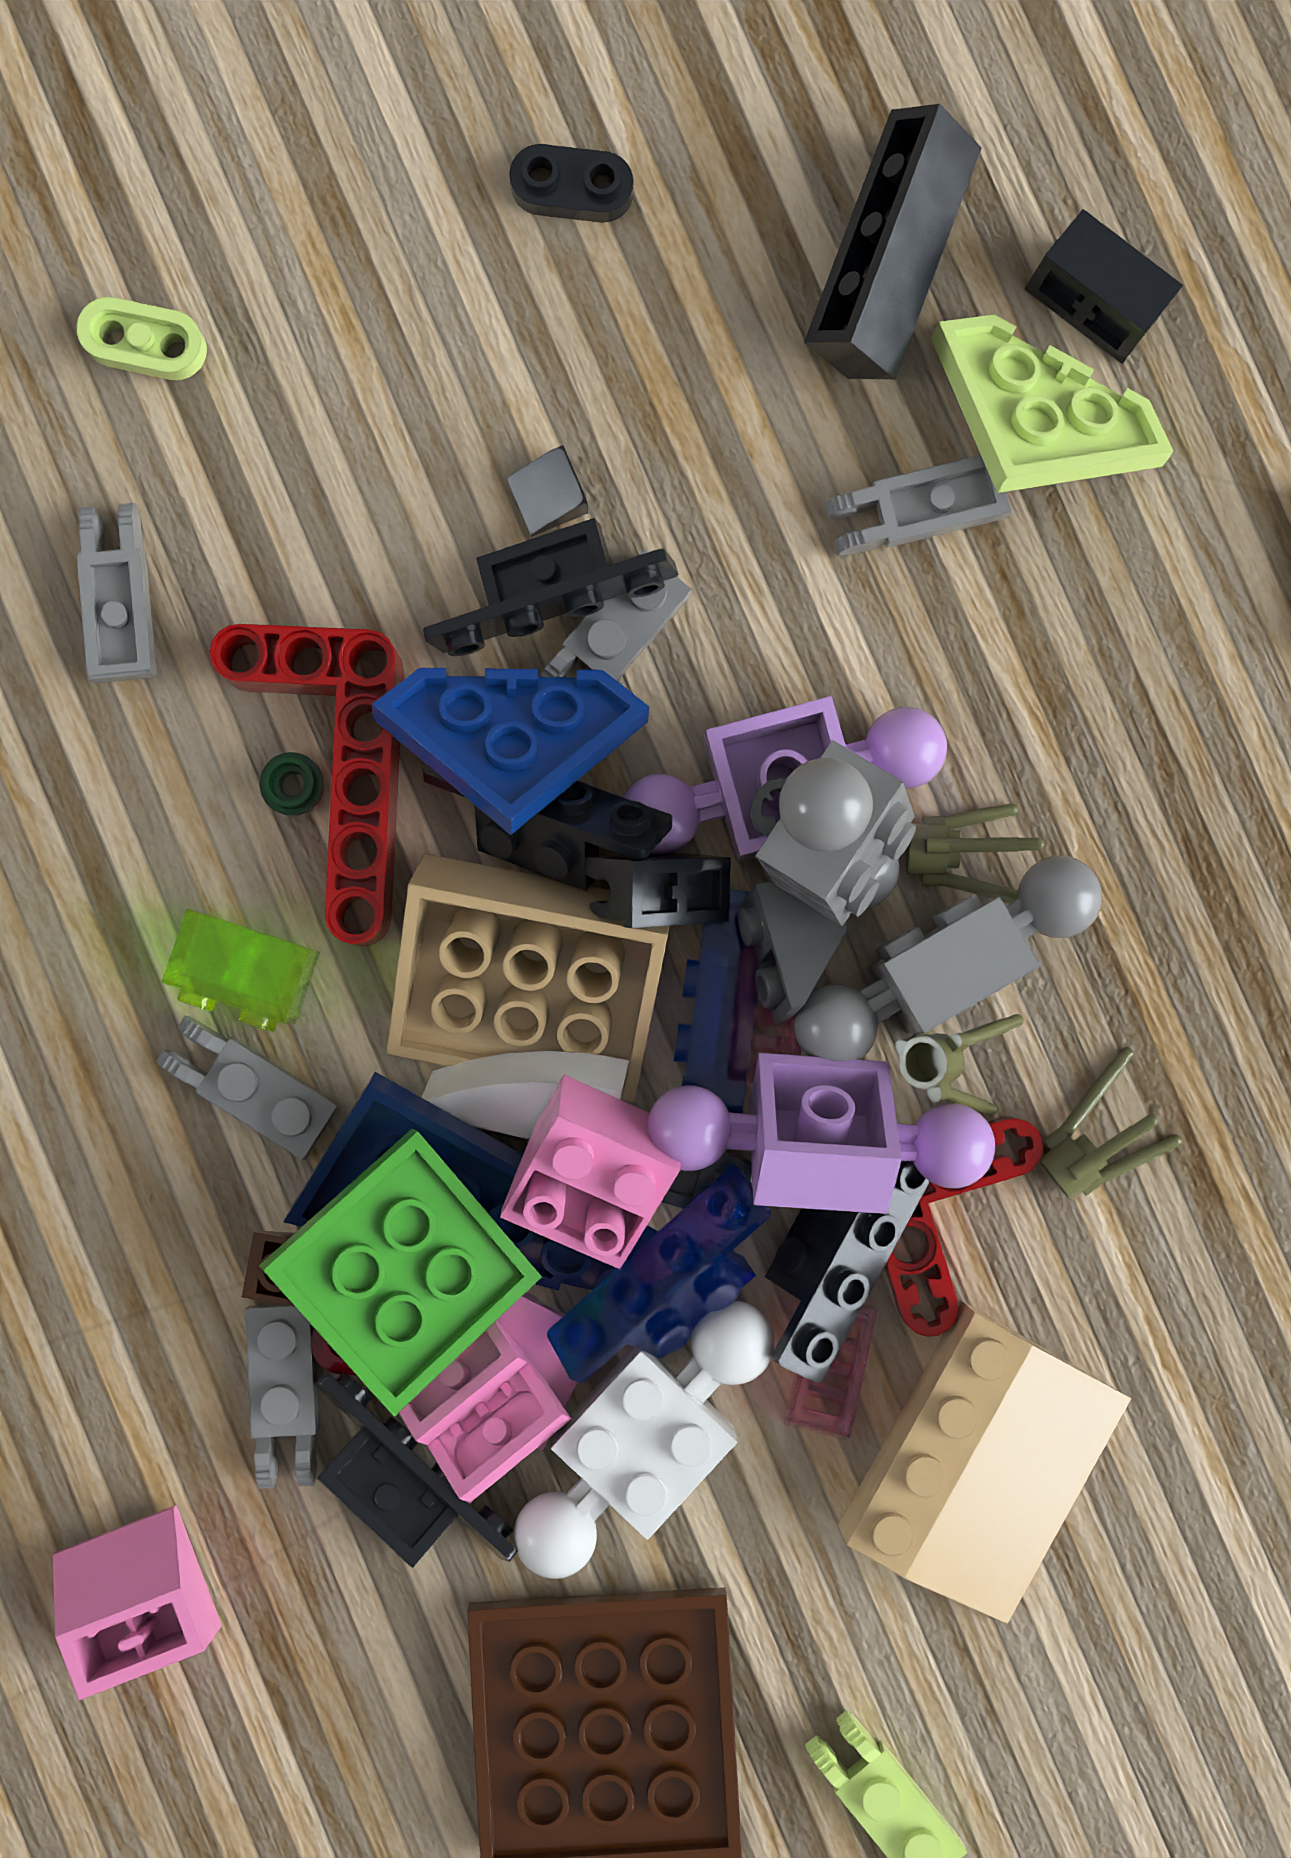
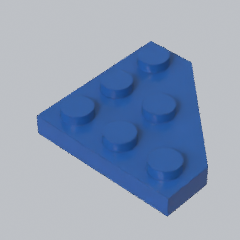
M419 668L372 703L374 721L510 835L647 724L649 717V706L604 670H577L576 678L538 677V669L485 668V677L447 676L446 668Z

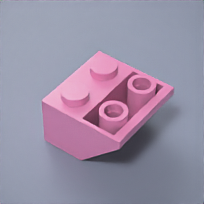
M563 1075L535 1124L502 1207L500 1218L620 1269L680 1172L681 1163L663 1153L650 1139L647 1132L649 1112L567 1075Z
M177 1504L59 1550L52 1555L55 1638L78 1700L205 1651L222 1626Z

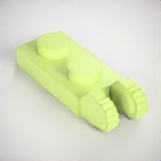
M847 1709L836 1718L844 1738L862 1756L849 1769L843 1766L829 1744L820 1739L819 1736L816 1735L805 1744L814 1763L833 1785L836 1795L887 1858H962L968 1853L964 1842L884 1743L881 1741L877 1744L850 1710L848 1711Z

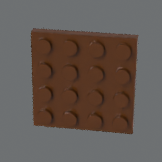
M726 1587L469 1602L467 1618L480 1858H742Z

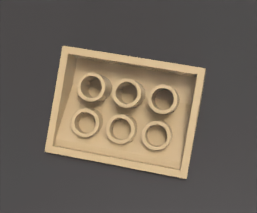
M424 853L408 884L386 1054L444 1066L504 1053L533 1051L591 1053L629 1060L620 1100L635 1103L670 926L626 928L623 927V920L598 917L591 911L589 905L595 901H609L611 890L590 886L587 891H583L548 877Z
M962 1301L958 1308L959 1311L955 1323L944 1333L838 1525L846 1545L904 1579L1008 1624L1131 1398Z

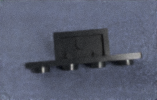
M595 518L477 557L476 560L489 606L424 627L423 633L425 641L443 653L448 652L450 656L469 655L485 647L484 640L505 633L509 637L530 635L541 630L544 627L543 621L563 614L573 618L587 616L601 610L604 607L603 601L626 593L631 598L654 594L664 588V581L675 578L679 574L675 561L665 549H657L611 565L601 525Z
M428 765L423 767V781L425 783L465 797ZM576 781L512 835L474 805L478 851L583 891H587L596 881V879L586 875V857L599 856V847L635 860H644L672 829L671 814L646 806L641 802L632 801L595 788L581 781Z
M901 1160L887 1214L801 1208L764 1276L801 1300L772 1353V1360L815 1383H821L824 1380L930 1182L920 1174L913 1161Z
M325 1372L315 1383V1386L361 1429L316 1479L412 1568L455 1518L468 1528L497 1557L510 1562L518 1552L507 1541L508 1537L514 1532L513 1529L487 1505H484L479 1512H476L466 1501L459 1499L439 1464L436 1462L430 1469L412 1452L419 1442L415 1441L412 1434L391 1416L382 1424L364 1407L372 1398L349 1375L343 1372L335 1380L328 1372Z

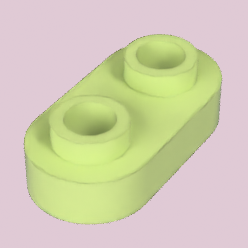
M102 297L90 302L78 317V339L88 354L101 365L168 380H183L194 375L205 361L207 354L205 338L193 319L180 311L115 297ZM115 329L124 330V336L119 343L114 345L106 344V338L111 331ZM175 342L185 343V349L180 356L175 358L166 356L167 349L171 344Z

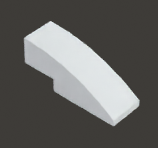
M561 1051L517 1052L482 1057L432 1071L421 1098L473 1127L530 1139L535 1124L563 1075H567L615 1098L621 1099L629 1060L591 1053Z

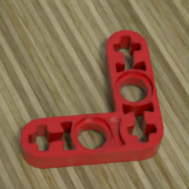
M1003 1117L988 1121L994 1135L995 1146L1005 1142L1004 1131L1010 1129L1013 1135L1027 1139V1146L1018 1150L1020 1160L1013 1163L1008 1156L996 1155L990 1166L991 1171L985 1173L978 1181L966 1187L945 1188L929 1182L917 1205L918 1213L912 1214L906 1225L917 1227L924 1233L926 1237L924 1253L914 1261L904 1262L898 1260L892 1252L884 1267L898 1313L903 1322L916 1334L932 1337L945 1333L955 1323L959 1311L957 1296L928 1203L1015 1178L1033 1170L1041 1160L1043 1141L1038 1130L1028 1121L1014 1117ZM935 1265L936 1275L923 1276L928 1291L935 1298L943 1297L944 1304L935 1308L936 1319L927 1322L920 1313L911 1314V1307L920 1303L916 1283L910 1279L901 1285L899 1276L901 1274H920Z

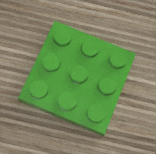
M414 1129L407 1132L259 1265L394 1417L542 1278L423 1136Z

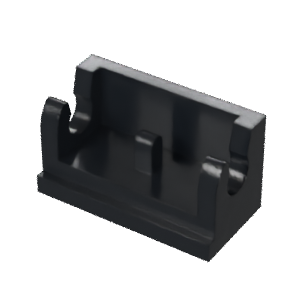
M1082 209L1045 254L1026 285L1025 290L1123 364L1176 296L1183 284L1086 210Z
M690 853L649 854L644 860H635L624 855L587 856L586 875L596 880H607L611 889L609 901L591 902L589 905L590 909L598 917L623 920V927L626 928L728 922L730 912L731 857Z

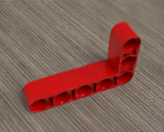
M259 624L228 625L213 638L209 650L210 660L216 672L239 690L257 693L336 696L325 919L332 935L340 941L361 947L373 945L382 940L389 931L392 918L400 742L384 728L380 735L372 741H357L354 738L353 728L360 716L373 712V702L403 681L404 669L402 659L386 636L369 629ZM245 645L257 646L259 656L253 668L246 672H234L231 661L237 649ZM312 647L322 650L323 659L317 671L309 675L295 673V658L301 651ZM373 650L382 651L386 654L387 663L381 674L372 678H364L357 675V663L363 654ZM370 774L377 776L380 780L381 789L376 800L369 805H354L350 797V790L354 781L362 775ZM358 838H373L377 845L375 861L366 869H352L347 860L348 847ZM356 900H367L374 911L373 923L365 932L353 935L344 924L345 910L349 904Z

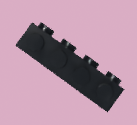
M941 104L892 109L890 111L804 340L807 346L848 379H896L982 147Z

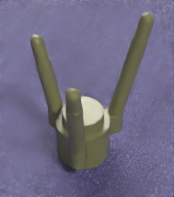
M1012 803L948 816H923L922 824H914L916 831L906 848L907 874H922V886H946L992 899L1000 897L1002 901L1011 903L1018 899V890L948 873L947 868H959L961 853L1041 850L1045 842L1039 837L961 838L959 830H949L1014 816L1018 812V807Z
M1014 1014L950 1036L941 1033L933 1034L931 1029L926 1033H915L909 1039L899 1040L895 1044V1049L900 1054L899 1066L901 1073L909 1084L916 1088L927 1089L928 1097L932 1102L947 1101L962 1104L976 1110L980 1114L993 1116L997 1113V1107L994 1104L954 1089L950 1083H953L961 1075L964 1068V1049L1017 1028L1023 1024L1024 1019L1021 1015Z
M1129 1047L1123 1048L1113 1062L1108 1065L1063 1124L1043 1139L1050 1151L1041 1157L1040 1163L1069 1200H1072L1081 1192L1087 1196L1103 1183L1160 1157L1182 1144L1181 1136L1175 1134L1108 1165L1106 1162L1108 1158L1158 1124V1118L1153 1114L1147 1115L1134 1125L1129 1126L1098 1148L1094 1146L1085 1134H1082L1075 1140L1071 1138L1072 1134L1133 1057L1134 1052Z

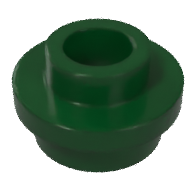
M295 752L282 753L272 758L265 765L260 776V792L266 804L274 811L286 816H299L309 812L319 803L324 791L323 774L318 765L309 757ZM291 774L301 775L304 781L302 791L295 796H287L283 791V782Z

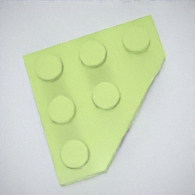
M995 314L938 322L931 337L932 343L997 493L1163 467L1174 452L1150 400L1129 388L1125 390L1123 395L1114 392L1090 378L1094 369L1049 345L1044 353L1012 335L1017 326Z

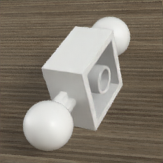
M728 1300L716 1303L706 1309L698 1318L693 1328L691 1337L693 1357L678 1373L647 1343L640 1339L570 1414L572 1420L554 1433L551 1450L573 1469L581 1479L568 1493L547 1492L534 1497L519 1513L514 1526V1545L518 1550L517 1554L520 1560L530 1571L544 1578L559 1579L573 1575L582 1569L590 1560L596 1546L597 1529L595 1520L609 1505L648 1540L737 1444L734 1425L713 1407L707 1399L721 1383L740 1385L757 1378L770 1363L774 1350V1335L768 1320L757 1308L746 1302Z

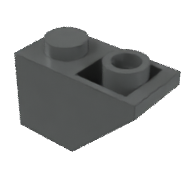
M774 881L755 884L741 904L742 908L739 909L738 924L745 945L753 946L759 969H757L755 974V983L760 1002L765 1008H771L775 1025L788 1023L804 1006L845 935L847 928L845 923L843 926H840L776 886Z

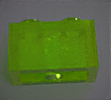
M186 909L161 983L179 988L177 1000L208 1011H214L218 1001L241 1009L238 1021L274 1032L277 1022L296 1024L320 952L202 912Z

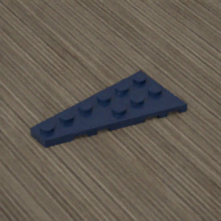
M374 1072L283 1221L284 1223L300 1227L304 1226L407 1132L414 1129L423 1136L542 1276L536 1282V1285L559 1290L561 1283L595 1291L600 1301L677 1319L709 1277L711 1267L709 1259L648 1225L622 1267L618 1269L500 1218L502 1207L523 1155L377 1072Z

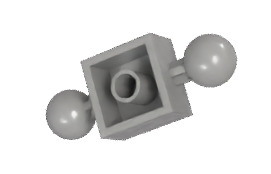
M832 740L821 758L800 765L786 779L779 797L781 818L756 854V858L776 886L840 926H843L851 913L858 917L866 909L875 907L885 901L893 892L899 878L898 858L910 844L915 834L916 826L911 823L915 815L904 782Z
M1069 856L1047 857L1038 861L1027 870L1018 888V899L1005 906L1000 897L981 903L975 894L954 903L932 916L931 918L937 928L925 935L917 927L886 942L877 948L882 959L868 967L875 979L874 982L860 990L846 985L831 984L819 987L811 992L804 1006L796 1013L794 1021L795 1036L800 1048L807 1056L821 1057L833 1061L861 1060L870 1051L875 1042L878 1024L889 1017L896 1015L906 1033H926L1034 971L1040 965L1025 939L1037 932L1052 938H1068L1086 930L1097 918L1102 904V889L1096 874L1089 866L1076 858Z

